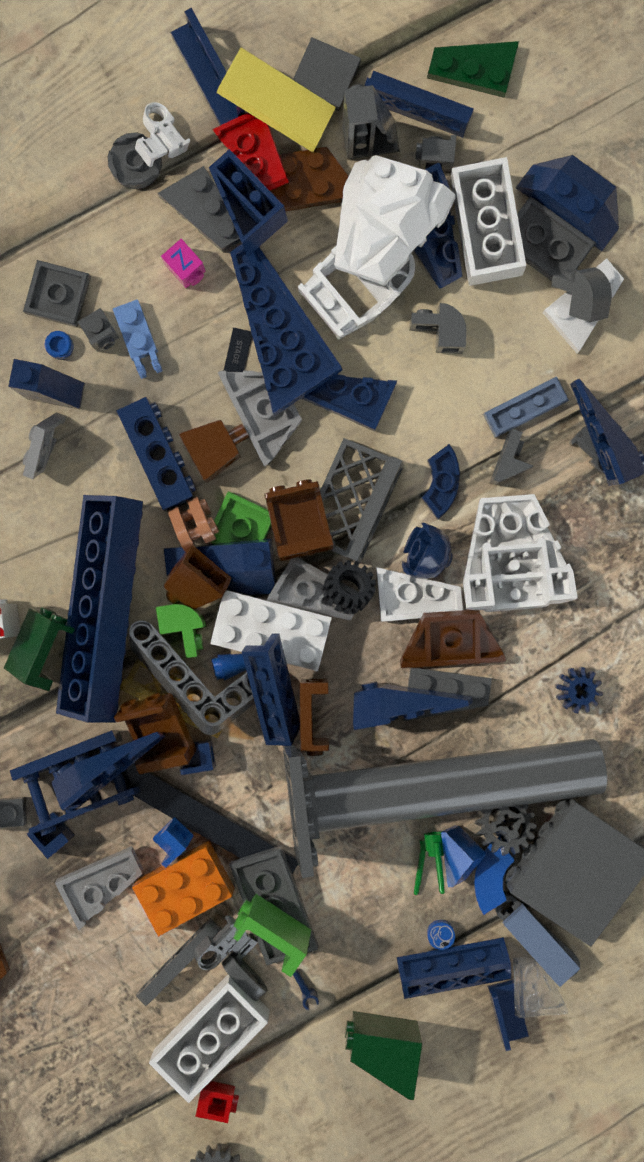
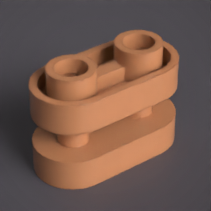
M198 496L187 500L190 507L188 510L182 512L178 505L167 510L176 536L185 552L191 545L196 547L194 540L202 537L207 544L216 540L215 533L219 532L214 519L207 516L211 514V510L206 500H200ZM194 519L197 527L190 530L187 522Z

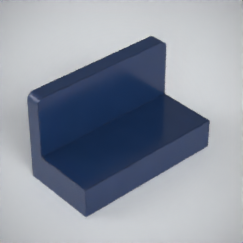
M514 979L488 985L500 1038L506 1052L511 1051L510 1041L529 1037Z

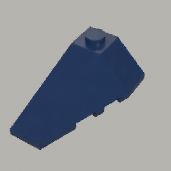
M581 379L570 383L608 486L621 485L643 475L644 454L642 451L637 450L633 442Z
M272 539L196 545V548L232 578L226 590L246 595L270 594L276 585ZM182 547L164 548L167 576H169L173 567L184 555L185 551Z

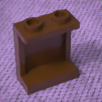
M311 479L301 480L296 483V486L285 488L284 485L270 488L268 493L264 494L280 562L333 550L334 545L318 481L312 482Z
M328 678L301 679V751H307L308 756H322L324 751H329V738L313 737L312 694H328Z
M156 693L139 701H136V699L128 700L120 706V710L114 716L116 722L125 721L133 740L155 732H164L166 735L163 740L138 760L135 766L139 775L186 765L197 750L172 693L164 695Z

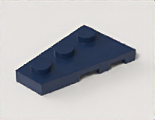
M337 374L301 399L375 432L397 384V380L384 381L368 377H346L345 375Z

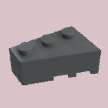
M357 84L349 89H344L343 134L347 159L400 152L396 120L374 86Z

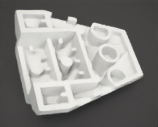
M377 155L373 156L369 161L362 160L356 162L343 189L334 263L335 269L385 286L409 261V254L417 246L421 247L427 241L426 236L434 227L439 228L445 222L456 198L455 193L444 184L433 181L432 174L420 168Z
M535 494L490 497L479 500L463 579L466 609L484 610L485 612L532 609L573 601L578 598L573 569L570 564H566L560 552L561 546L558 540L555 541L548 529L550 524Z

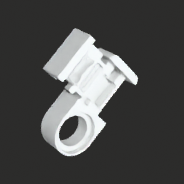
M157 102L149 103L145 107L143 124L151 133L150 138L144 139L142 137L138 139L135 146L136 151L149 168L153 166L154 160L167 153L169 158H174L186 152L190 143V139L184 140L173 126L175 119L167 108ZM157 113L163 120L160 122L153 121L149 114Z

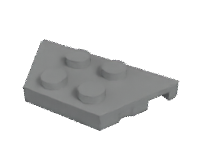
M218 372L264 467H267L302 422L295 405L292 404L274 416L262 372Z

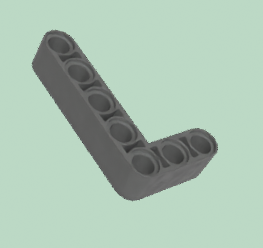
M142 620L131 625L129 630V646L166 691L172 693L178 705L203 733L214 735L220 732L255 704L252 690L247 684L249 683L247 672L214 697L149 622ZM138 634L146 635L148 638L145 640H138L135 638V636ZM161 654L165 659L158 661L152 658V656ZM179 674L183 679L174 681L169 676ZM196 694L201 700L193 702L187 696ZM229 698H234L238 700L240 704L237 706H232L228 704L226 700ZM209 714L215 715L219 721L215 723L208 722L205 716Z

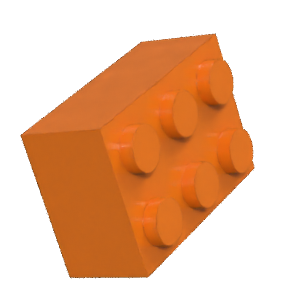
M210 840L180 855L166 868L162 865L138 878L132 889L159 937L231 898L235 887Z

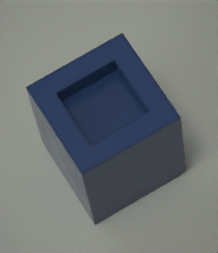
M212 739L194 742L197 750L190 762L182 765L183 767L180 769L181 775L214 770L216 762Z
M56 812L49 814L51 820L59 817ZM65 822L56 825L57 831L41 836L40 832L27 833V836L47 859L75 836Z

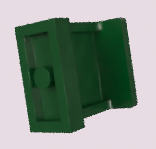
M41 607L40 611L29 608L4 669L25 685L50 691L53 680L41 673L58 631L62 630L73 634L74 628L66 624L68 619L44 607Z

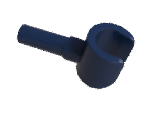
M296 969L293 976L302 992L303 1007L306 1010H310L307 999L313 998L316 1000L317 1005H319L318 993L315 989L309 988L305 984L299 971Z

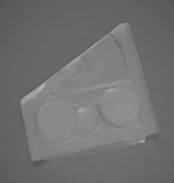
M533 957L513 958L515 1016L526 1018L568 1014V1009L554 980Z

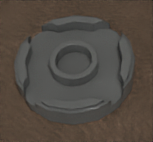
M138 132L126 133L117 138L107 156L108 167L114 179L122 186L131 189L145 188L152 184L160 175L162 168V157L154 160L153 166L149 168L136 151L137 140L142 137L148 139L144 134Z

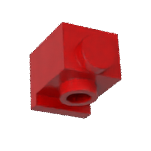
M210 1081L200 1091L195 1117L228 1123L230 1112L236 1113L239 1095L234 1094L235 1086Z

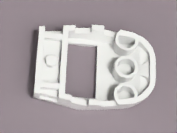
M336 247L331 250L330 255L322 263L320 262L313 269V276L305 285L301 283L298 286L301 296H304L339 340L372 322L408 286L415 272V262L411 253L408 256L409 261L385 286L357 276L378 302L360 318L326 278L335 270Z

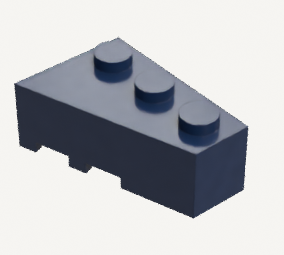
M229 149L209 167V170L246 255L249 257L286 224L288 218L284 205Z

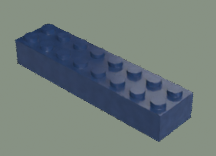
M83 495L67 624L74 628L73 634L66 632L56 714L87 723H116L114 716L119 708L118 700L122 683L123 660L126 653L125 644L129 627L133 580L136 572L135 564L137 548L139 546L140 524L143 516V501L119 496Z

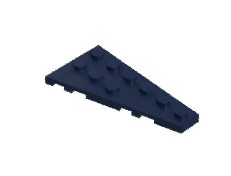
M241 244L232 250L230 254L270 399V405L273 415L276 416L343 371V369L260 247L247 257Z

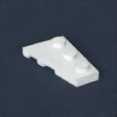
M605 259L596 268L600 269L608 278L613 298L624 278L609 260ZM566 292L547 307L543 314L577 354L598 321L587 322L570 316L572 293Z
M376 567L381 622L421 618L423 613L463 610L461 587L429 579H419L407 574Z

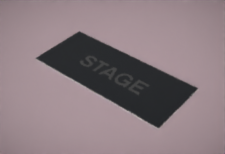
M233 327L223 371H244L252 338L251 331Z

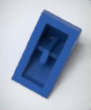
M457 825L441 832L447 885L452 888L465 881L486 855L484 850Z

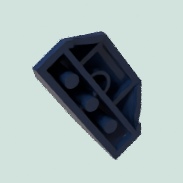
M574 155L533 164L516 186V189L528 198L531 196L596 242L594 246L600 251H603L619 229L617 187Z

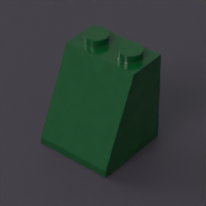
M353 1011L352 1021L347 1020L345 1027V1050H350V1062L408 1100H414L422 1050V1039L418 1021Z

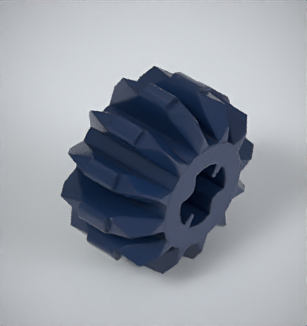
M579 667L577 672L574 668H569V677L564 674L559 675V678L564 683L563 685L555 684L556 689L562 690L561 693L556 695V699L564 700L562 705L564 709H569L572 706L573 713L578 714L581 708L584 712L588 713L590 712L589 703L594 706L599 705L598 701L594 698L595 695L603 696L602 691L596 690L597 687L602 685L601 680H594L595 672L589 671L586 674V668ZM576 685L581 686L580 689L583 691L581 695H578L577 690L574 689Z

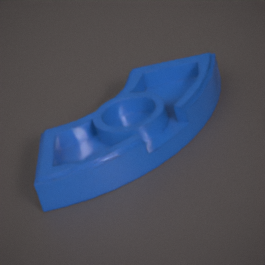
M492 844L484 851L486 855L477 865L475 872V894L483 915L507 901L503 890V878L507 868L515 862L510 852L505 856H502L500 848L494 853L491 852Z

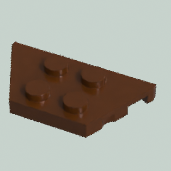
M327 146L315 148L314 152L303 150L279 154L289 183L270 192L284 205L286 212L342 202L344 185L349 176Z
M479 610L423 613L400 659L401 668L506 662V657Z

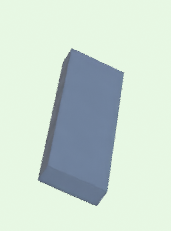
M556 376L484 412L483 415L496 438L568 402L569 399Z
M523 904L503 921L504 926L559 987L580 970L576 962Z

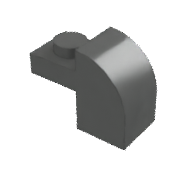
M596 267L582 270L566 269L565 273L553 275L552 287L572 293L570 316L587 322H594L609 317L612 290L608 278L600 269Z
M440 303L437 314L429 309H420L416 313L411 314L409 331L436 332V353L463 354L466 348V323L462 314L456 308L449 304Z

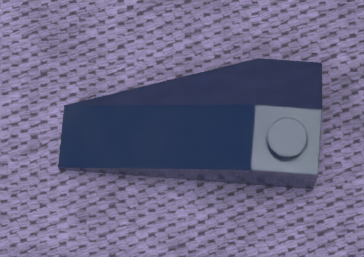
M440 163L425 169L432 174L433 181L444 184L450 189ZM450 211L445 222L439 228L435 226L426 236L427 241L421 247L417 246L414 249L439 289L463 277L458 243L454 240L453 233L455 219Z
M377 681L364 683L361 685L362 689L354 693L353 727L354 730L390 724L391 721L397 720L400 715L407 719L417 718L424 715L425 711L430 710L431 714L463 708L470 706L473 699L472 696L389 684L378 686Z
M164 732L152 733L73 765L68 763L57 771L58 777L52 781L60 808L64 811L81 807L166 737Z

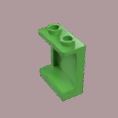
M255 894L251 902L246 900L237 914L239 916L233 925L236 928L233 939L239 941L246 930L253 932L285 953L281 971L292 977L307 955L311 929Z

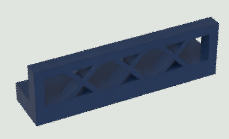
M192 7L184 11L187 24L173 30L171 36L219 125H222L244 115L245 110L217 93L227 72Z
M376 71L372 72L370 78L367 77L365 86H374L388 110L458 137H464L474 108Z
M272 633L265 645H246L242 650V655L265 744L292 746L300 730V717L280 633Z
M504 937L449 947L445 950H433L396 957L404 999L511 979V961Z

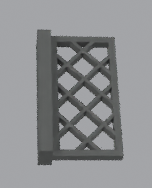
M343 438L320 490L322 502L324 499L334 496L338 506V510L326 514V518L341 514L345 524L344 528L334 532L330 531L334 545L333 550L330 551L361 564L404 468L402 460L393 456L391 458ZM347 447L357 450L361 460L346 465L343 455ZM362 453L369 455V457L364 458ZM374 459L385 462L381 472L370 476L366 462ZM341 462L343 467L338 469L339 464ZM363 464L367 478L353 483L348 470ZM345 471L349 485L335 490L332 483L334 476ZM378 478V480H377V482H376V484H375V486H374V483H373L372 480ZM370 482L373 490L370 497L359 500L355 487ZM329 487H330L331 490H332V492L327 493V491H328V489H329ZM352 489L356 502L342 508L337 494ZM367 503L363 511L362 504ZM358 506L362 515L359 522L348 525L344 512ZM356 527V529H355V531H354V534H353V536H352V533H351V530H350V529H353V528ZM345 531L348 532L350 538L346 551L336 547L333 536Z

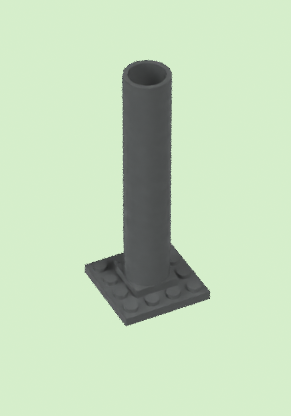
M595 739L312 776L308 771L307 762L302 752H300V748L296 749L294 743L292 746H283L294 851L302 878L314 877L313 867L318 866V856L312 839H319V832L604 794L607 788L605 758L601 747Z

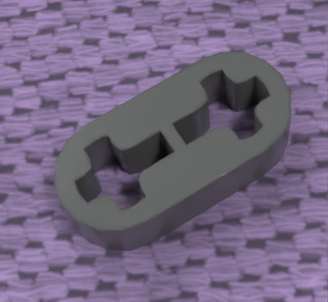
M232 952L222 961L224 970L250 998L258 1001L268 991L266 984L243 959L239 960L235 956L236 953Z

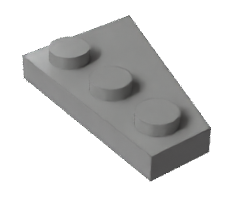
M300 558L290 560L267 599L270 602L349 621L354 616L351 610L348 614H344L343 608L338 612L334 610L337 606L336 604L330 606L327 603L330 597L324 598L325 590H323V585L328 574ZM340 582V586L345 592L349 594L358 593V591Z
M131 846L57 878L55 884L78 931L92 916L98 914L109 901L122 893L143 874V867Z

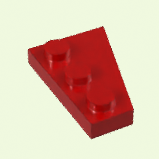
M246 113L212 129L228 150L230 149L269 191L289 183L268 124L250 113Z

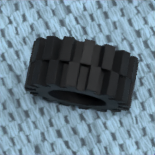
M346 560L344 565L342 561L338 562L336 566L334 565L324 581V598L330 597L327 603L330 606L336 604L337 606L334 610L338 612L341 608L344 609V614H348L350 610L352 614L357 613L358 610L362 611L375 593L376 588L374 586L376 585V580H371L374 575L372 572L366 573L368 567L365 565L362 569L359 568L360 562L355 561L353 565H351V560ZM348 580L353 582L358 587L359 592L357 594L345 592L340 586V581Z

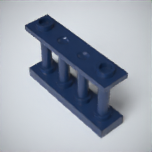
M119 730L108 731L9 770L13 781L23 780L24 784L27 783L40 821V825L29 828L30 834L40 832L41 836L50 834L58 830L56 826L58 824L117 802L118 806L134 800V794L141 792L139 787L128 790L121 773L113 780L117 791L116 795L102 800L99 791L90 799L92 804L78 810L76 808L65 810V815L52 820L50 818L38 782L40 778L39 773L48 770L49 774L52 773L54 779L58 777L57 771L65 766L64 763L72 760L77 763L90 758V753L97 750L103 753L116 748L115 743L123 741Z

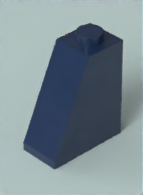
M14 359L8 387L27 400L80 410L85 383L43 364Z

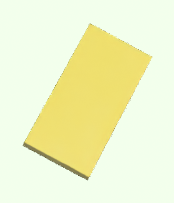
M242 47L217 90V93L311 152H314L336 108Z

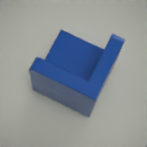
M175 817L153 837V841L167 853L161 863L165 868L186 850L194 836Z

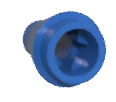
M242 654L217 655L218 658L211 659L216 680L223 679L226 681L246 671Z

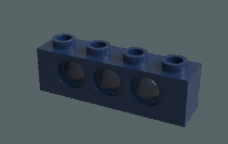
M144 397L116 410L162 510L168 512L167 510L174 506L188 503L187 500L195 497L193 492L197 488L191 476L186 477L181 468L186 465L180 452L174 453L170 443L174 439L168 427L163 428L158 419L163 416L157 403H151L147 397ZM147 423H152L154 425L153 432L148 436H143L141 433L142 427ZM159 447L164 448V458L159 461L154 460V450ZM169 472L177 474V480L173 485H165L164 477Z

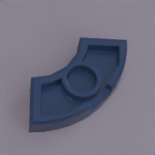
M450 444L427 460L431 469L432 482L428 492L421 499L437 520L451 507L459 487V463Z

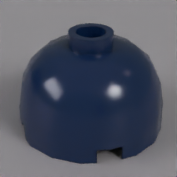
M423 522L421 523L423 527L416 526L408 537L403 553H408L407 562L402 561L403 572L409 576L429 579L437 577L445 568L450 566L453 554L449 537L437 527Z

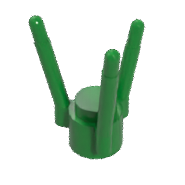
M441 832L424 833V840H419L420 854L414 895L419 894L426 851L429 857H435L440 894L445 893L441 857L444 856Z

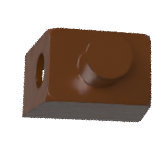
M217 420L179 434L206 483L213 480L241 457L235 445L249 438L242 423L227 431L222 420Z
M191 545L173 567L164 583V588L167 590L166 598L172 604H177L181 601L185 606L195 610L223 597L232 578L196 547Z

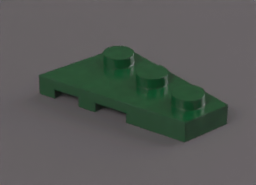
M519 41L434 47L427 79L505 98Z

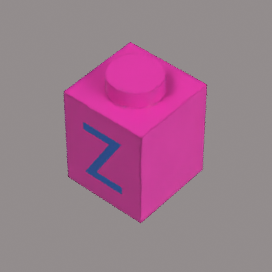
M182 238L161 255L165 266L185 288H188L190 285L194 286L203 279V273L206 272L203 262Z

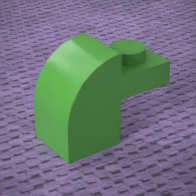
M184 604L156 607L160 634L182 631L186 658L199 656L200 650H203L204 646L201 633L197 634L196 629L207 627L201 613Z

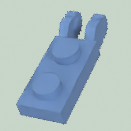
M137 299L113 308L132 361H134L140 378L147 377V372L141 358L149 355L154 370L157 373L162 372L163 370L157 356L158 350L139 300Z

